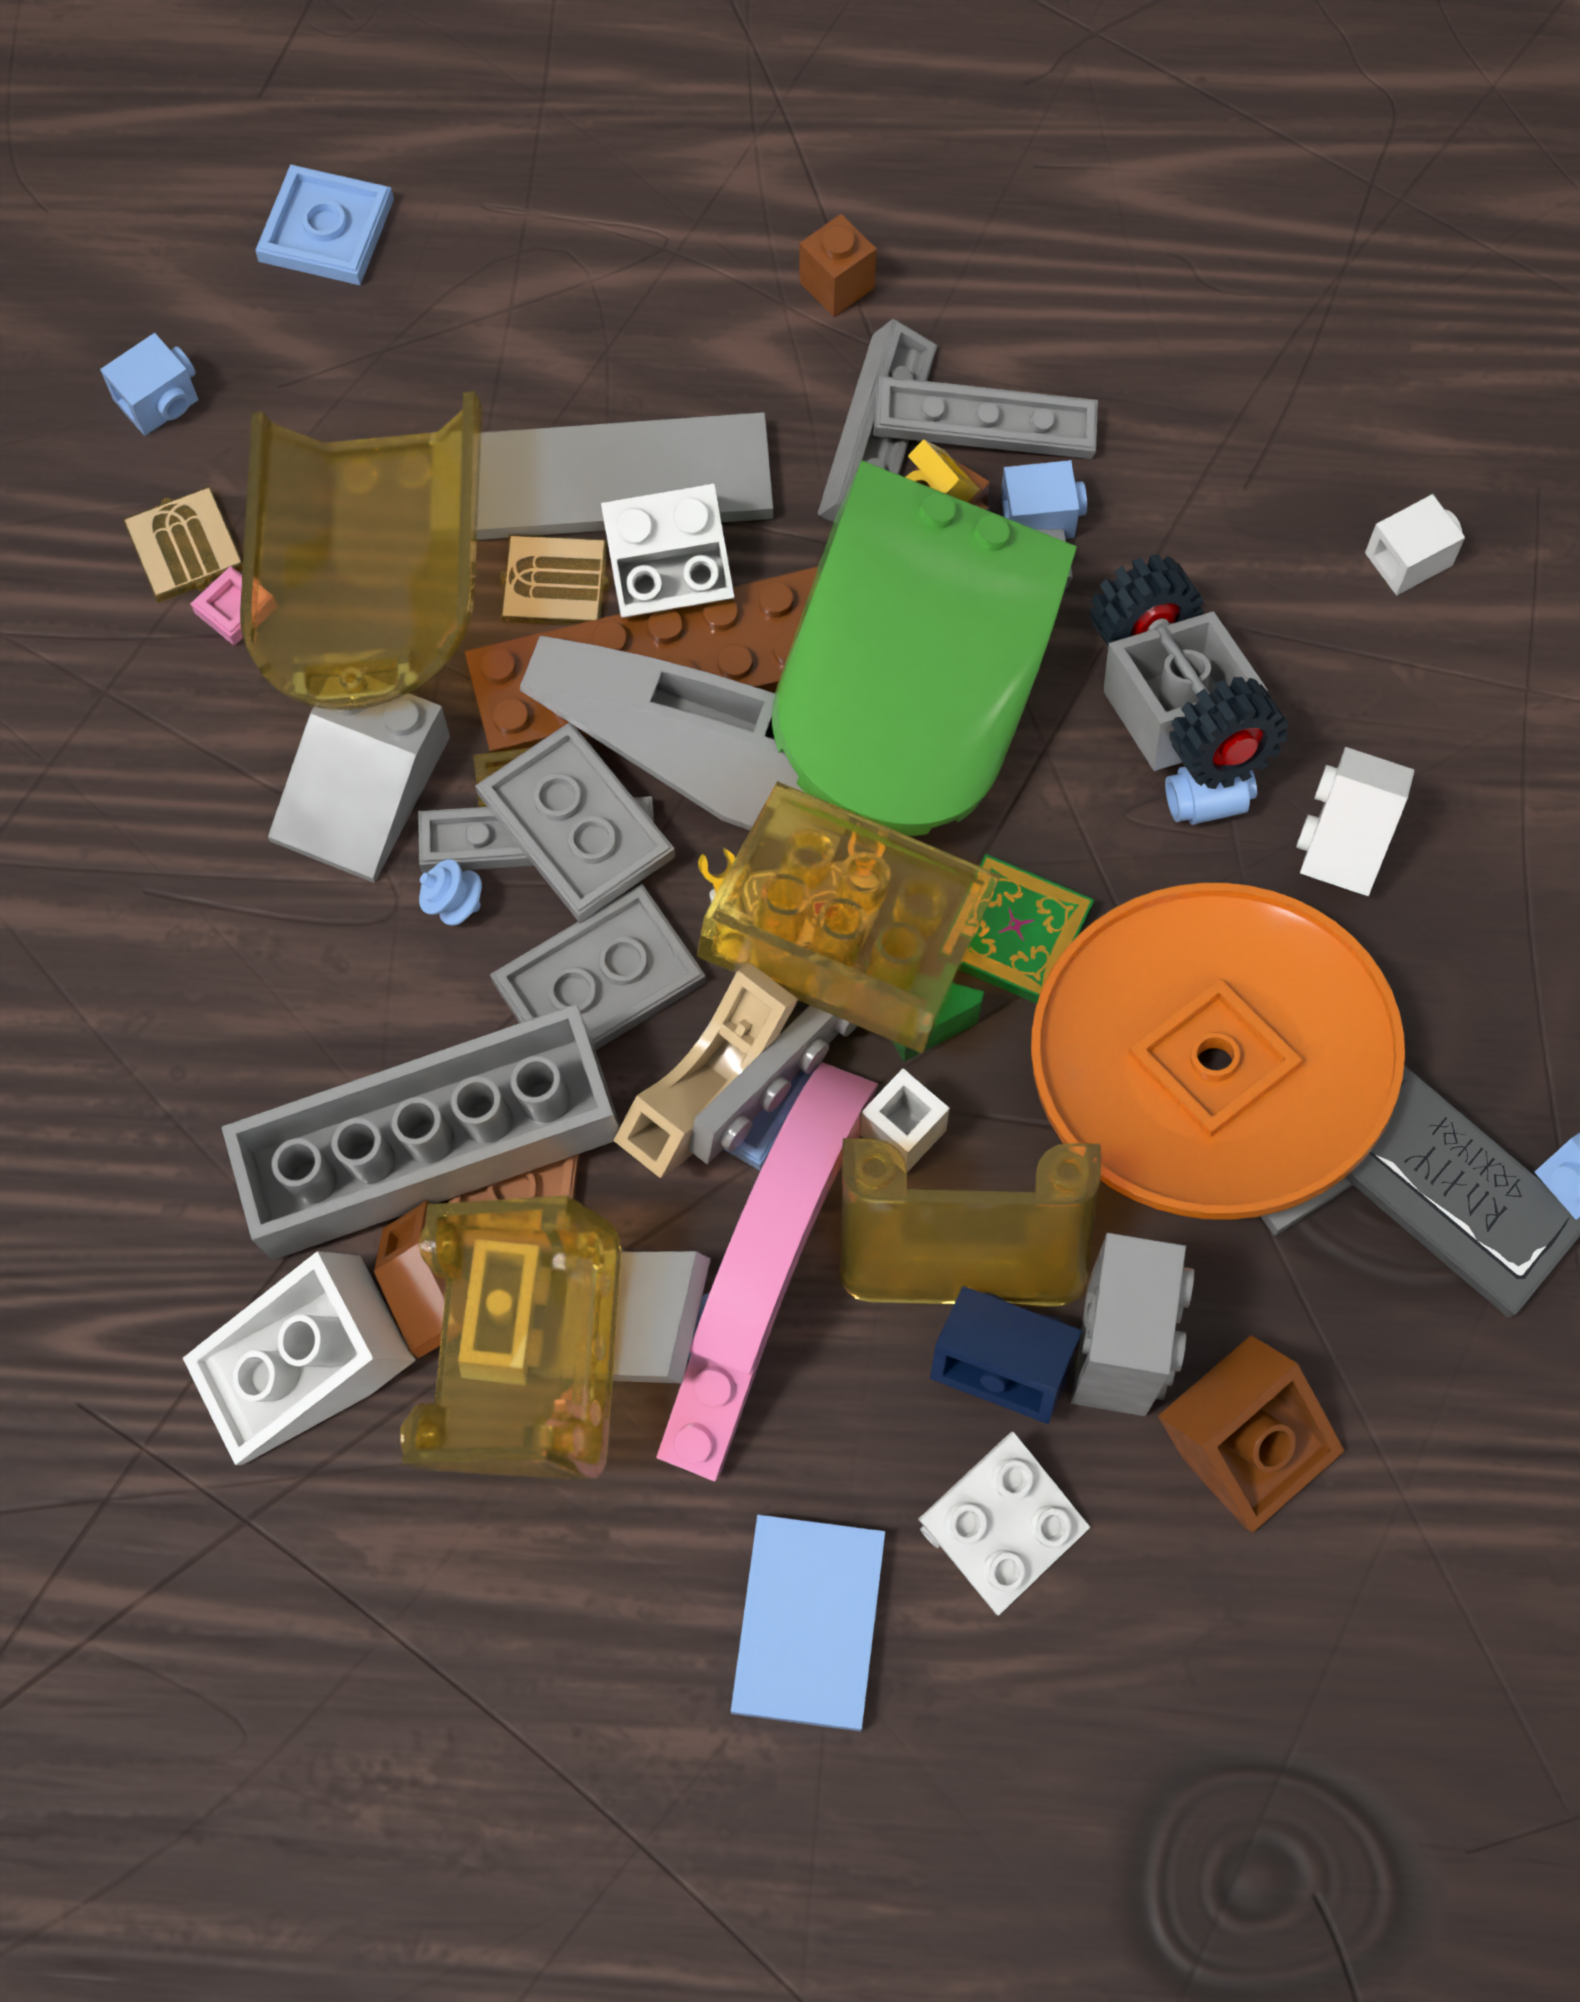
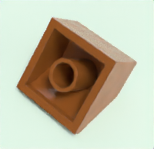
M1252 1335L1158 1415L1182 1459L1243 1527L1251 1533L1255 1532L1345 1451L1298 1363Z

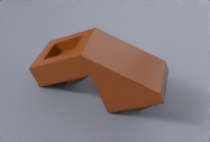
M427 1200L382 1229L374 1268L375 1276L407 1347L417 1358H421L442 1344L448 1345L461 1335L469 1290V1283L436 1258L440 1251L439 1240L444 1214Z

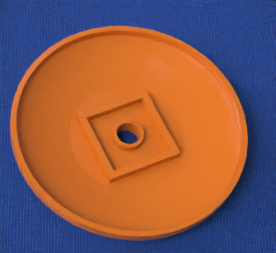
M1195 883L1160 889L1136 897L1095 920L1073 940L1051 969L1041 990L1032 1026L1031 1058L1039 1099L1050 1124L1066 1148L1090 1173L1117 1192L1157 1210L1200 1219L1233 1220L1259 1217L1300 1205L1336 1185L1366 1158L1388 1126L1396 1107L1403 1080L1405 1043L1400 1012L1386 978L1370 954L1337 922L1317 909L1275 891L1232 883ZM1217 1048L1227 1052L1232 1059V1063L1222 1070H1210L1199 1062L1198 1056L1207 1049Z

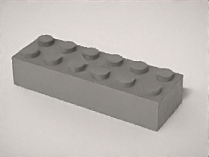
M577 1004L227 1124L221 1128L251 1240L271 1260H275L402 1216L426 1200L433 1205L614 1142L613 1140L621 1126L589 1029Z

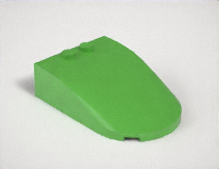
M861 460L835 517L773 700L772 730L775 744L779 753H785L789 763L799 776L796 783L804 793L816 804L840 820L855 827L884 835L928 834L931 828L950 823L954 820L958 823L972 813L983 801L994 784L1008 752L1046 650L1077 546Z

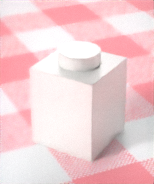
M1432 494L1377 523L1365 554L1397 596L1453 566L1465 536L1462 534V528L1456 516L1451 511L1444 510Z
M902 1069L861 1112L860 1135L906 1174L946 1132L950 1108L906 1070Z

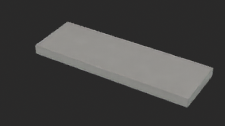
M765 412L433 436L436 529L439 543L511 538V536L527 537L606 531L601 503L715 484L721 523L773 519Z

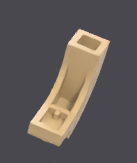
M752 963L739 969L712 1020L697 1043L670 1073L636 1096L613 1141L659 1178H662L693 1154L689 1151L695 1117L780 1035L798 999Z

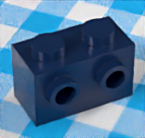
M962 1286L936 1342L930 1379L1049 1424L1074 1366L1082 1330L1066 1325L1057 1317L1040 1315L1010 1304L998 1295L981 1293Z

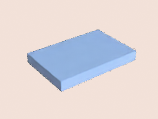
M757 1515L731 1714L861 1732L885 1531Z

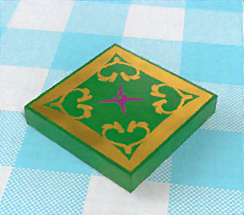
M985 854L938 951L937 961L1037 1004L1051 969L1064 950L1081 933L1093 907L1094 899Z

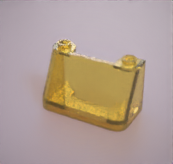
M843 1138L839 1273L842 1285L857 1300L872 1303L954 1304L962 1286L981 1293L998 1295L1006 1302L1016 1306L1057 1307L1072 1303L1079 1298L1085 1289L1090 1270L1101 1179V1144L1066 1143L1056 1145L1047 1150L1038 1162L1035 1176V1192L907 1189L905 1159L898 1148L889 1142L878 1139Z
M568 1195L428 1204L426 1224L419 1238V1250L423 1261L429 1264L431 1271L438 1277L446 1280L435 1403L417 1404L402 1423L400 1430V1444L403 1451L402 1464L418 1470L558 1479L597 1478L605 1466L608 1450L620 1286L621 1246L615 1227L608 1220Z

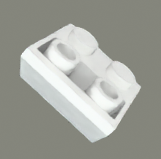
M715 484L601 503L621 618L734 599Z

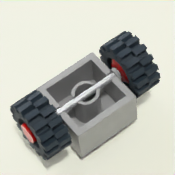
M1150 555L1147 564H1145L1141 557L1132 560L1133 569L1126 571L1121 566L1114 571L1118 578L1114 582L1106 578L1100 585L1104 594H1094L1091 601L1095 608L1090 609L1092 623L1108 646L1104 694L1153 771L1183 762L1195 782L1200 786L1205 783L1207 788L1216 789L1220 782L1224 788L1234 786L1236 777H1240L1243 782L1252 778L1250 771L1255 767H1258L1261 771L1269 765L1266 757H1277L1282 750L1278 743L1286 742L1288 733L1285 730L1289 728L1288 722L1268 694V689L1215 612L1203 614L1204 610L1201 607L1204 604L1203 598L1179 563H1176L1169 556L1162 560L1160 555Z

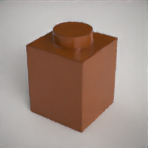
M840 214L799 243V283L835 317L875 289L877 248Z

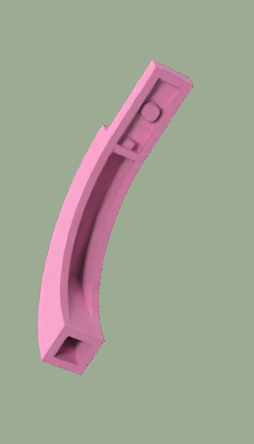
M822 1062L813 1072L796 1099L759 1173L720 1265L690 1347L692 1354L656 1458L712 1481H716L721 1474L765 1345L797 1262L839 1170L860 1138L861 1112L873 1100L878 1083Z

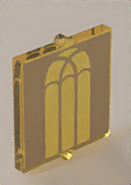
M210 486L174 500L163 498L161 505L123 519L158 603L196 588L198 591H204L207 588V584L214 582L230 566L238 572L245 570Z
M509 535L506 571H502L499 575L501 584L504 586L501 621L508 623L575 625L600 619L603 592L610 587L609 578L605 576L608 549L607 539Z

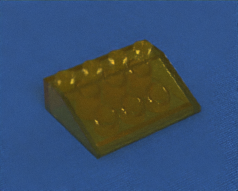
M777 781L704 916L697 957L734 973H737L745 965L752 963L799 1001L923 1054L1001 875Z

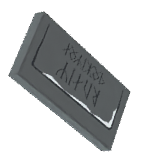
M1404 1065L1400 1092L1388 1126L1366 1158L1345 1178L1507 1318L1513 1317L1579 1238L1580 1218L1576 1220L1544 1183Z

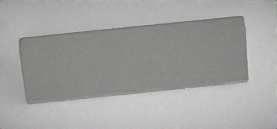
M892 319L877 330L871 338L818 510V516L834 522L861 460L895 474H900L909 439L874 436L876 384L879 376L927 381L938 345L895 319Z

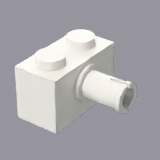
M1345 747L1338 768L1326 765L1314 797V799L1324 802L1319 817L1308 814L1300 833L1296 848L1306 851L1300 873L1369 896L1408 799L1415 770Z

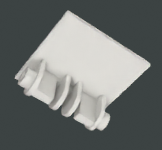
M1012 1431L918 1519L923 1524L920 1531L926 1539L936 1548L940 1546L998 1616L1090 1528Z

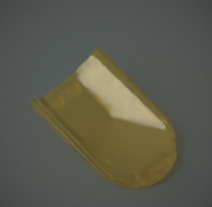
M476 391L463 392V410L441 430L432 433L325 443L274 424L269 420L264 411L252 413L240 624L246 649L264 678L284 695L308 706L330 710H356L381 705L398 699L426 683L442 669L457 651L471 621L475 594L483 411Z

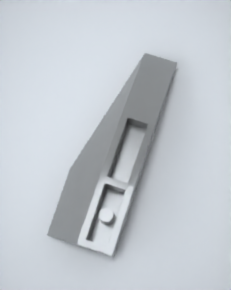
M546 636L539 637L521 682L520 691L722 821L833 860L847 823L828 813L804 793L796 783L799 776L789 763L785 753L778 752L772 730L774 693L712 673L647 656Z

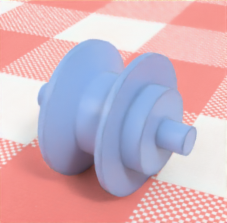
M447 859L438 863L428 873L425 872L421 875L420 883L422 885L419 903L425 913L429 915L439 913L441 920L445 924L454 926L460 924L469 915L480 909L481 903L479 899L482 883L480 876L474 871L467 870L462 872L460 865L456 861Z

